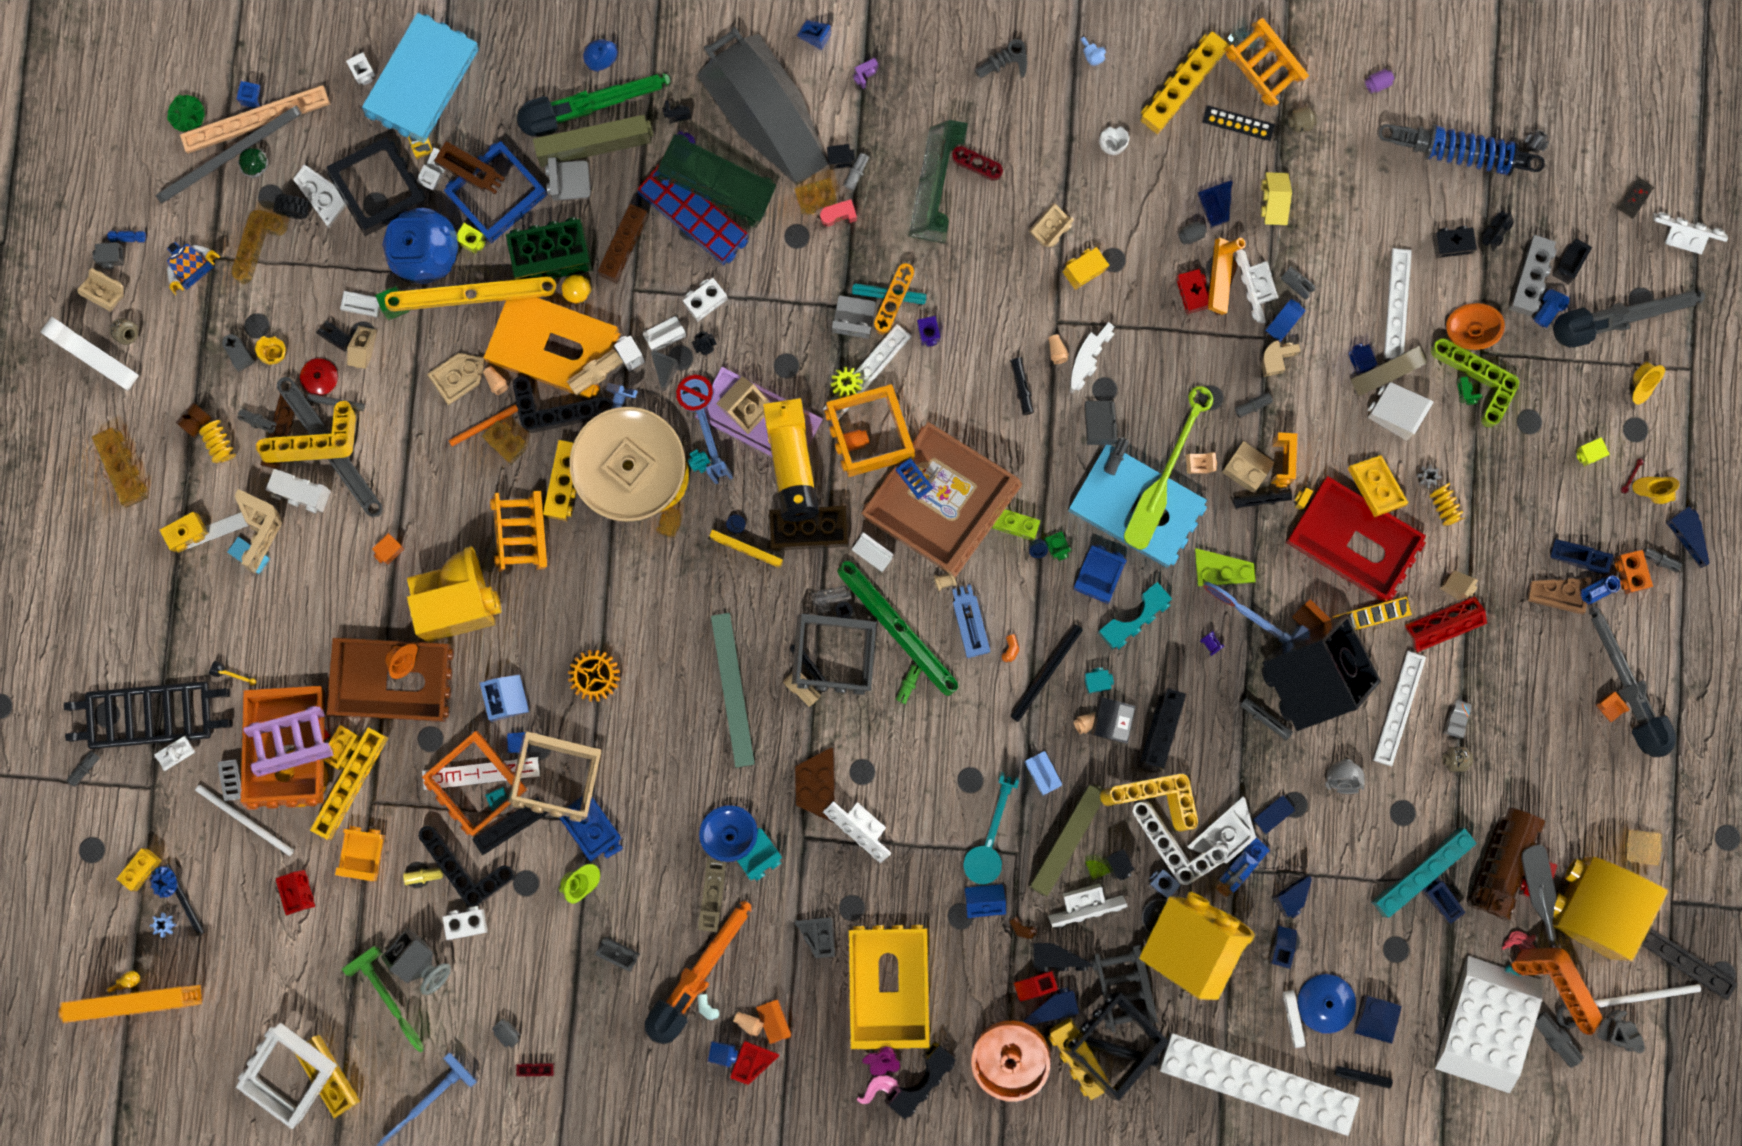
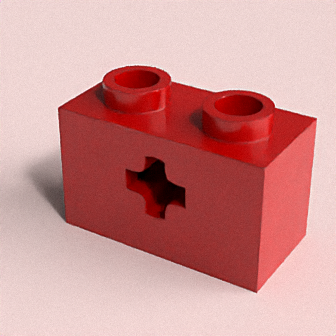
M1200 269L1177 275L1176 283L1186 315L1208 309L1210 292L1206 291V278L1204 274H1201ZM1193 288L1195 291H1199L1197 295L1195 294V292H1191Z

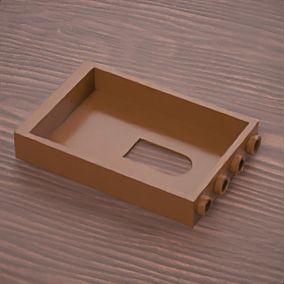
M332 638L326 715L446 722L450 712V708L447 706V699L451 697V687H448V682L452 679L450 660H453L454 649H451L449 644ZM407 644H415L418 647V651L411 672L423 675L425 679L424 687L417 692L386 690L387 673L389 671L385 662L387 653L395 645L403 647Z

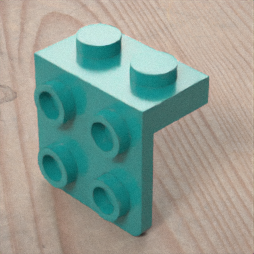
M757 828L758 837L752 851L744 858L737 860L750 881L755 879L756 882L766 875L764 871L769 868L773 870L782 864L780 860L783 858L761 828Z

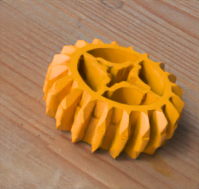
M588 650V657L582 652L581 656L583 659L580 661L578 657H575L574 659L578 664H570L575 670L568 671V674L574 675L568 681L575 682L570 688L572 690L578 688L575 692L577 696L583 692L581 696L583 700L589 695V702L593 701V696L596 697L597 702L600 701V695L607 699L608 697L605 693L608 691L612 695L614 692L610 689L611 686L618 688V685L613 682L620 681L619 677L614 676V674H619L620 670H613L618 664L616 662L610 664L613 657L610 656L605 659L607 656L606 652H603L600 657L599 650L595 651L594 656L592 651ZM589 661H598L591 669L582 667ZM603 663L609 669V679L601 675ZM595 671H598L597 675L603 680L594 678L592 681L590 680L592 677L586 672L595 673ZM579 672L587 677L585 688L579 682ZM596 683L606 685L601 690L590 691Z

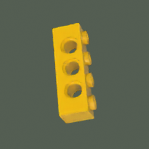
M558 440L543 515L547 518L568 521V517H572L574 506L571 503L572 498H576L577 491L571 479L570 467L564 466V461L570 458L574 444L572 442ZM563 477H569L570 482L567 485L563 486L560 484V480ZM560 495L566 496V501L563 504L556 503V499Z
M1070 1017L1050 1029L1051 1035L1049 1039L1054 1047H1059L1061 1051L1059 1055L1064 1063L1068 1062L1071 1067L1069 1071L1073 1079L1079 1080L1081 1084L1079 1088L1085 1097L1088 1095L1089 1099L1093 1100L1105 1092L1092 1079L1086 1080L1084 1078L1086 1073L1063 1051L1067 1047L1063 1042L1075 1037L1079 1033ZM1084 1041L1076 1052L1111 1086V1083Z

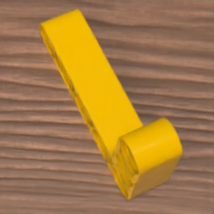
M339 401L334 406L332 434L263 438L256 443V450L261 459L266 463L348 457L353 451L356 415L349 402Z
M1184 774L1114 786L1102 790L1100 794L1101 802L1106 806L1167 795L1172 823L1177 831L1192 830L1198 824L1190 781Z

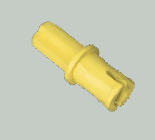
M439 867L428 870L422 868L420 871L404 873L405 885L420 882L425 884L426 881L442 879L443 871Z

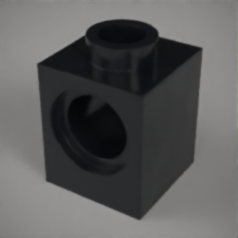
M849 144L827 146L829 170L852 167L855 155L854 149L850 150Z

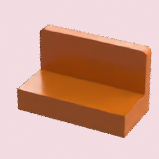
M1311 599L1292 616L1299 625H1303L1309 630L1331 620Z
M778 999L756 1008L761 1021L764 1022L763 1028L770 1044L792 1036Z

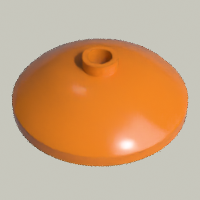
M1473 303L1461 306L1452 312L1447 320L1446 330L1450 340L1457 346L1468 350H1481L1491 347L1501 339L1505 330V322L1501 313L1495 308L1486 304Z

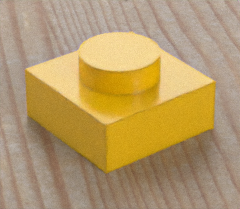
M1307 487L1303 492L1299 491L1294 500L1297 502L1295 507L1299 510L1304 509L1313 491Z

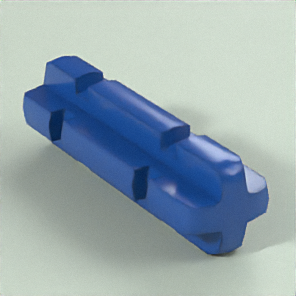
M109 231L108 240L110 242H145L146 233L144 231H137L136 233L134 231H119L118 233L116 231Z

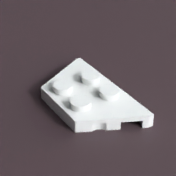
M1241 797L1187 847L1204 853L1214 845L1222 844L1228 850V856L1224 863L1230 862L1256 838L1245 798ZM1214 850L1216 858H1223L1224 854L1221 850Z

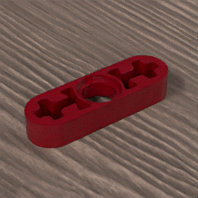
M963 146L956 147L952 152V160L955 164L991 181H997L1002 177L1003 167L998 162ZM960 152H963V156L969 158V155H971L969 164H966L967 159L965 158L957 159L956 153L960 154ZM980 159L983 165L981 168H975L972 165V161ZM986 163H988L989 169H986V172H984L983 170L985 169ZM997 168L999 174L991 175V170Z

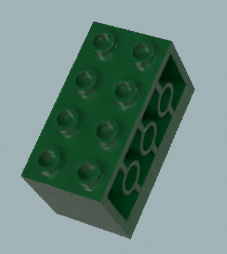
M571 217L566 219L565 222L558 223V221H552L547 223L546 226L533 225L528 227L527 230L514 229L506 234L515 280L539 277L558 279L593 271L585 229L581 219Z

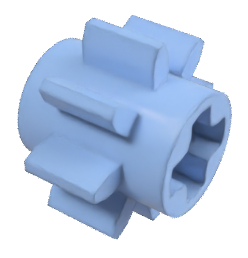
M161 913V918L153 917L155 921L150 927H154V935L161 933L160 936L165 937L166 932L173 934L171 929L173 926H176L171 921L173 916L166 918V914ZM161 922H166L164 924V926L166 927L165 929H161Z

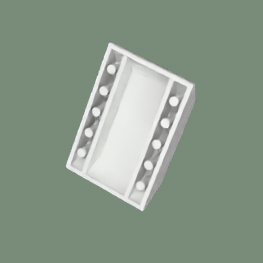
M1467 956L1434 1069L1510 1093L1522 1071L1542 1002L1543 980L1528 975H1521L1520 977L1510 971L1505 972L1506 968Z

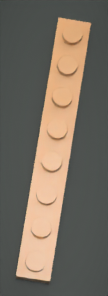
M322 85L180 134L185 151L189 154L258 130L296 105L302 114L328 106L330 102L325 87Z

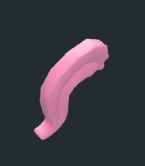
M888 1075L872 1078L864 1097H857V1101L861 1104L870 1103L878 1090H883L890 1094L896 1086H899L897 1080Z

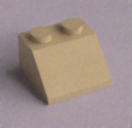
M741 376L716 404L734 423L749 434L764 418L763 404L770 402L753 383Z
M1243 441L1222 473L1251 493H1254L1275 462Z

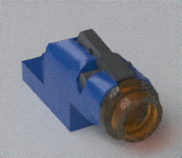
M1255 838L1229 865L1230 867L1217 881L1216 890L1226 898L1232 895L1259 865V862L1270 849L1258 838Z

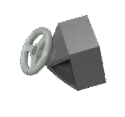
M408 927L404 929L381 956L388 969L404 982L409 983L422 977L424 980L421 984L420 992L423 995H430L437 991L448 979L451 972V966L448 963H443L436 967L432 965L433 952L426 942Z

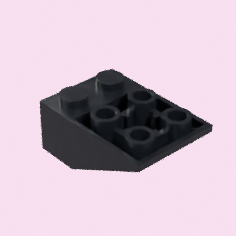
M1031 943V966L1036 967V971H1049V967H1055L1056 971H1069V967H1075L1077 971H1088V967H1093L1092 963L1054 943Z

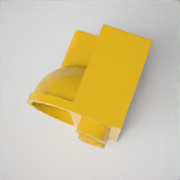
M472 546L466 547L463 551L451 556L441 569L407 577L411 595L407 597L415 633L427 642L494 626L493 615L502 613L497 591H493L491 586L486 587L477 555Z
M1188 892L1186 898L1169 897L1139 959L1196 998L1218 1000L1242 951L1249 943H1252L1255 934L1243 922L1209 905L1210 902L1196 893Z

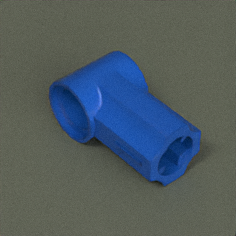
M1554 289L1548 290L1543 298L1544 304L1533 318L1534 322L1543 328H1547L1557 313L1567 308L1569 297Z
M1613 575L1599 579L1592 585L1582 589L1580 596L1588 605L1609 594L1619 591L1621 587L1620 580Z

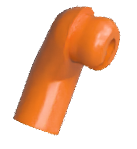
M1015 634L1006 636L1009 647L1005 653H1002V660L1004 662L1014 661L1019 653Z

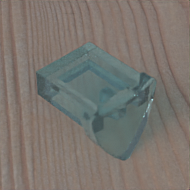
M1243 25L1228 39L1232 43L1240 37L1245 39L1251 33ZM1254 40L1249 46L1252 50H1255L1260 45Z

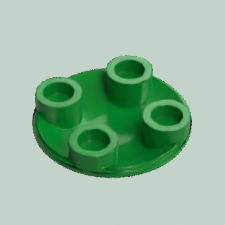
M177 95L168 108L167 120L176 130L189 132L197 129L203 123L205 109L201 101L196 97Z

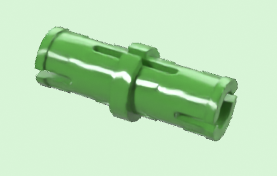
M911 665L905 680H902L901 689L895 698L899 702L904 695L901 703L905 705L912 690H915V683L922 672L919 667L916 669L917 666Z

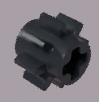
M706 331L697 333L694 336L695 341H692L696 353L700 352L702 355L712 353L714 351L713 346L717 345L712 333L708 334Z

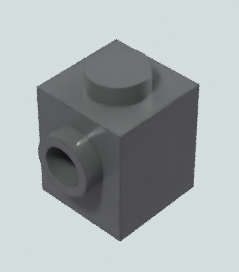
M118 242L95 244L93 260L103 269H113L114 266L124 265L123 247Z

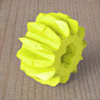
M844 367L843 373L837 369L836 373L838 376L832 375L834 382H831V387H836L833 390L834 394L840 392L839 398H843L844 394L847 397L850 394H857L856 391L862 390V387L859 385L863 384V380L858 379L860 377L859 372L854 374V368L847 372V367ZM850 380L851 385L848 384L845 387L843 382Z

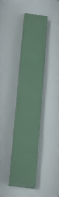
M730 613L713 615L711 620L735 767L755 765Z

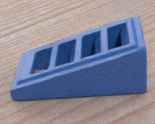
M911 458L895 469L918 500L934 489ZM910 467L913 468V470L910 471L908 474H903ZM914 473L918 474L912 480H908V478L912 476ZM921 478L922 481L913 487L912 484ZM926 484L927 487L924 488L922 491H920L919 493L916 491L922 485Z

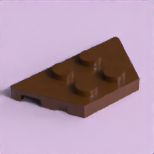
M829 748L795 766L796 806L832 823L834 822L823 813L834 801L833 748Z

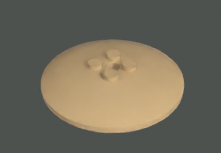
M636 407L614 408L594 417L579 432L570 454V474L578 495L590 509L611 520L622 522L640 521L661 512L673 501L684 479L685 454L678 435L660 416ZM627 460L634 463L633 468L629 471L623 469V463Z

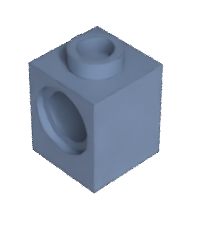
M1164 869L1156 870L1149 878L1151 880L1149 885L1166 900L1181 885ZM1162 877L1168 881V886L1165 889L1160 888L1158 885V881Z

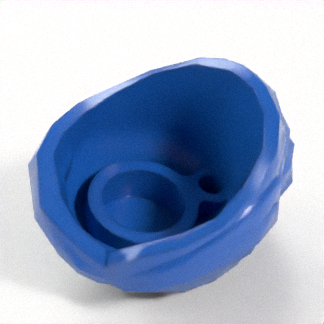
M604 39L590 42L583 53V59L587 67L593 71H601L610 67L617 59L616 45Z

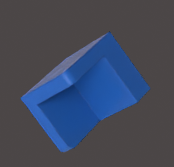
M244 81L240 82L236 99L241 106L250 108L260 107V104L257 102L261 88L260 85Z

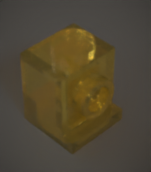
M669 507L666 514H662L659 525L662 526L661 528H656L657 533L675 539L683 518L679 514L680 511Z

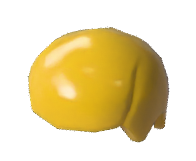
M574 274L564 280L561 290L563 297L568 302L577 304L587 299L592 288L590 281L585 276Z
M263 336L256 342L255 352L263 363L274 365L283 361L286 356V347L284 342L275 336L270 338Z

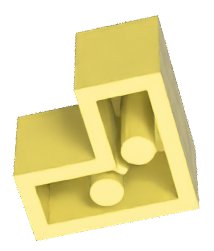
M1266 172L1265 180L1262 179L1261 191H1263L1265 204L1261 206L1260 215L1264 217L1265 224L1288 225L1292 197L1289 174Z

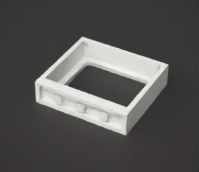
M280 1023L275 1028L271 1027L267 1031L265 1042L262 1041L256 1048L258 1053L256 1056L253 1055L248 1061L247 1065L249 1067L238 1077L240 1082L236 1088L293 1130L302 1121L337 1065ZM278 1041L320 1071L298 1107L294 1106L257 1077V1074Z

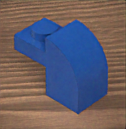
M1291 299L1265 331L1281 342L1306 310L1299 303Z

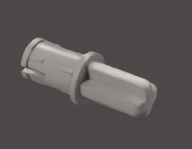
M860 153L853 168L850 167L849 175L843 184L846 188L854 191L858 180L863 176L862 171L869 159L866 154Z

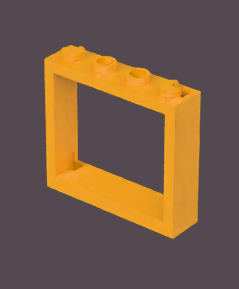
M892 384L826 402L825 418L826 421L830 420V434L832 438H836L835 449L837 454L842 456L843 460L840 461L843 471L847 472L848 477L902 463L909 458H915V450ZM886 397L903 449L852 463L835 411Z

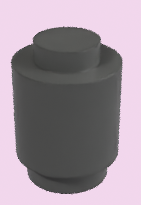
M1196 220L1182 227L1177 233L1183 245H1190L1205 238L1207 230L1203 222L1199 223Z
M502 1019L492 1028L495 1032V1037L505 1048L508 1046L513 1048L520 1041L518 1038L520 1033L509 1021L506 1022Z

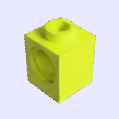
M463 223L456 235L458 244L474 254H477L478 250L481 251L486 244L484 234ZM470 236L476 237L473 243H468L467 239Z
M1602 437L1576 449L1577 459L1580 463H1583V466H1587L1610 455Z

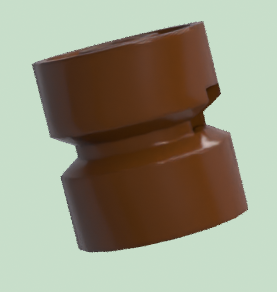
M193 402L186 410L187 414H182L175 423L193 438H196L201 427L208 424L212 417Z

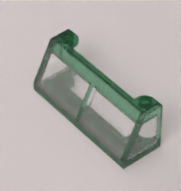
M947 120L930 127L908 237L946 243L949 219L944 213L938 211L950 152H953L960 144L965 145L968 123Z

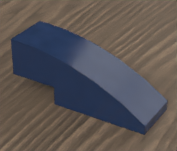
M1555 539L1551 558L1609 576L1614 555L1594 550L1592 547Z
M1438 877L1422 890L1423 894L1449 924H1452L1466 913L1445 883Z

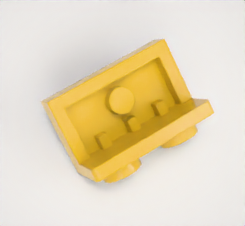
M339 725L329 742L334 756L324 758V761L338 770L345 768L350 760L349 756L352 751H355L361 736Z

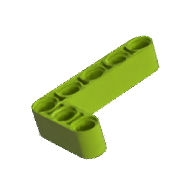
M1447 339L1437 340L1431 347V354L1434 358L1495 390L1481 415V422L1488 428L1498 424L1519 387L1518 378ZM1437 345H1442L1445 348V353L1439 352ZM1454 354H1459L1462 358V361H1456L1454 358ZM1471 363H1476L1479 367V370H1473L1471 368ZM1488 372L1495 374V380L1488 377ZM1505 381L1512 383V389L1505 386ZM1497 397H1500V398L1503 399V401H1504V404H1503V405H1499V404L1497 403V401H1496V398H1497ZM1488 413L1495 416V422L1488 419Z

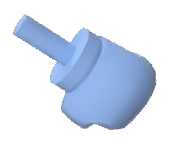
M1082 37L1081 41L1085 46L1083 52L1088 63L1096 66L1104 62L1105 48H1097L1095 44L1089 45L1085 37Z

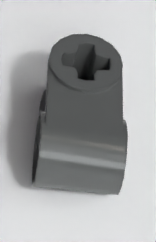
M229 334L223 338L222 345L238 372L255 363L253 356L237 336ZM231 341L235 342L234 348L231 347Z

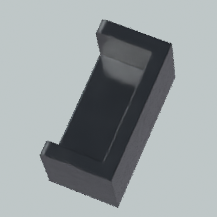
M1575 238L1569 244L1552 276L1569 285L1575 280L1592 247Z

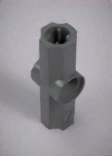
M1546 1011L1537 1016L1535 1026L1546 1038L1545 1042L1548 1046L1558 1053L1570 1068L1582 1062L1585 1057L1571 1042L1572 1039L1563 1028L1558 1027Z

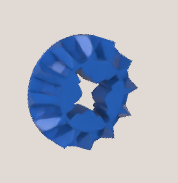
M158 867L151 872L152 876L149 881H151L150 888L154 890V894L159 895L160 898H167L175 893L177 879L171 869ZM162 879V882H165L167 885L162 886L159 880Z

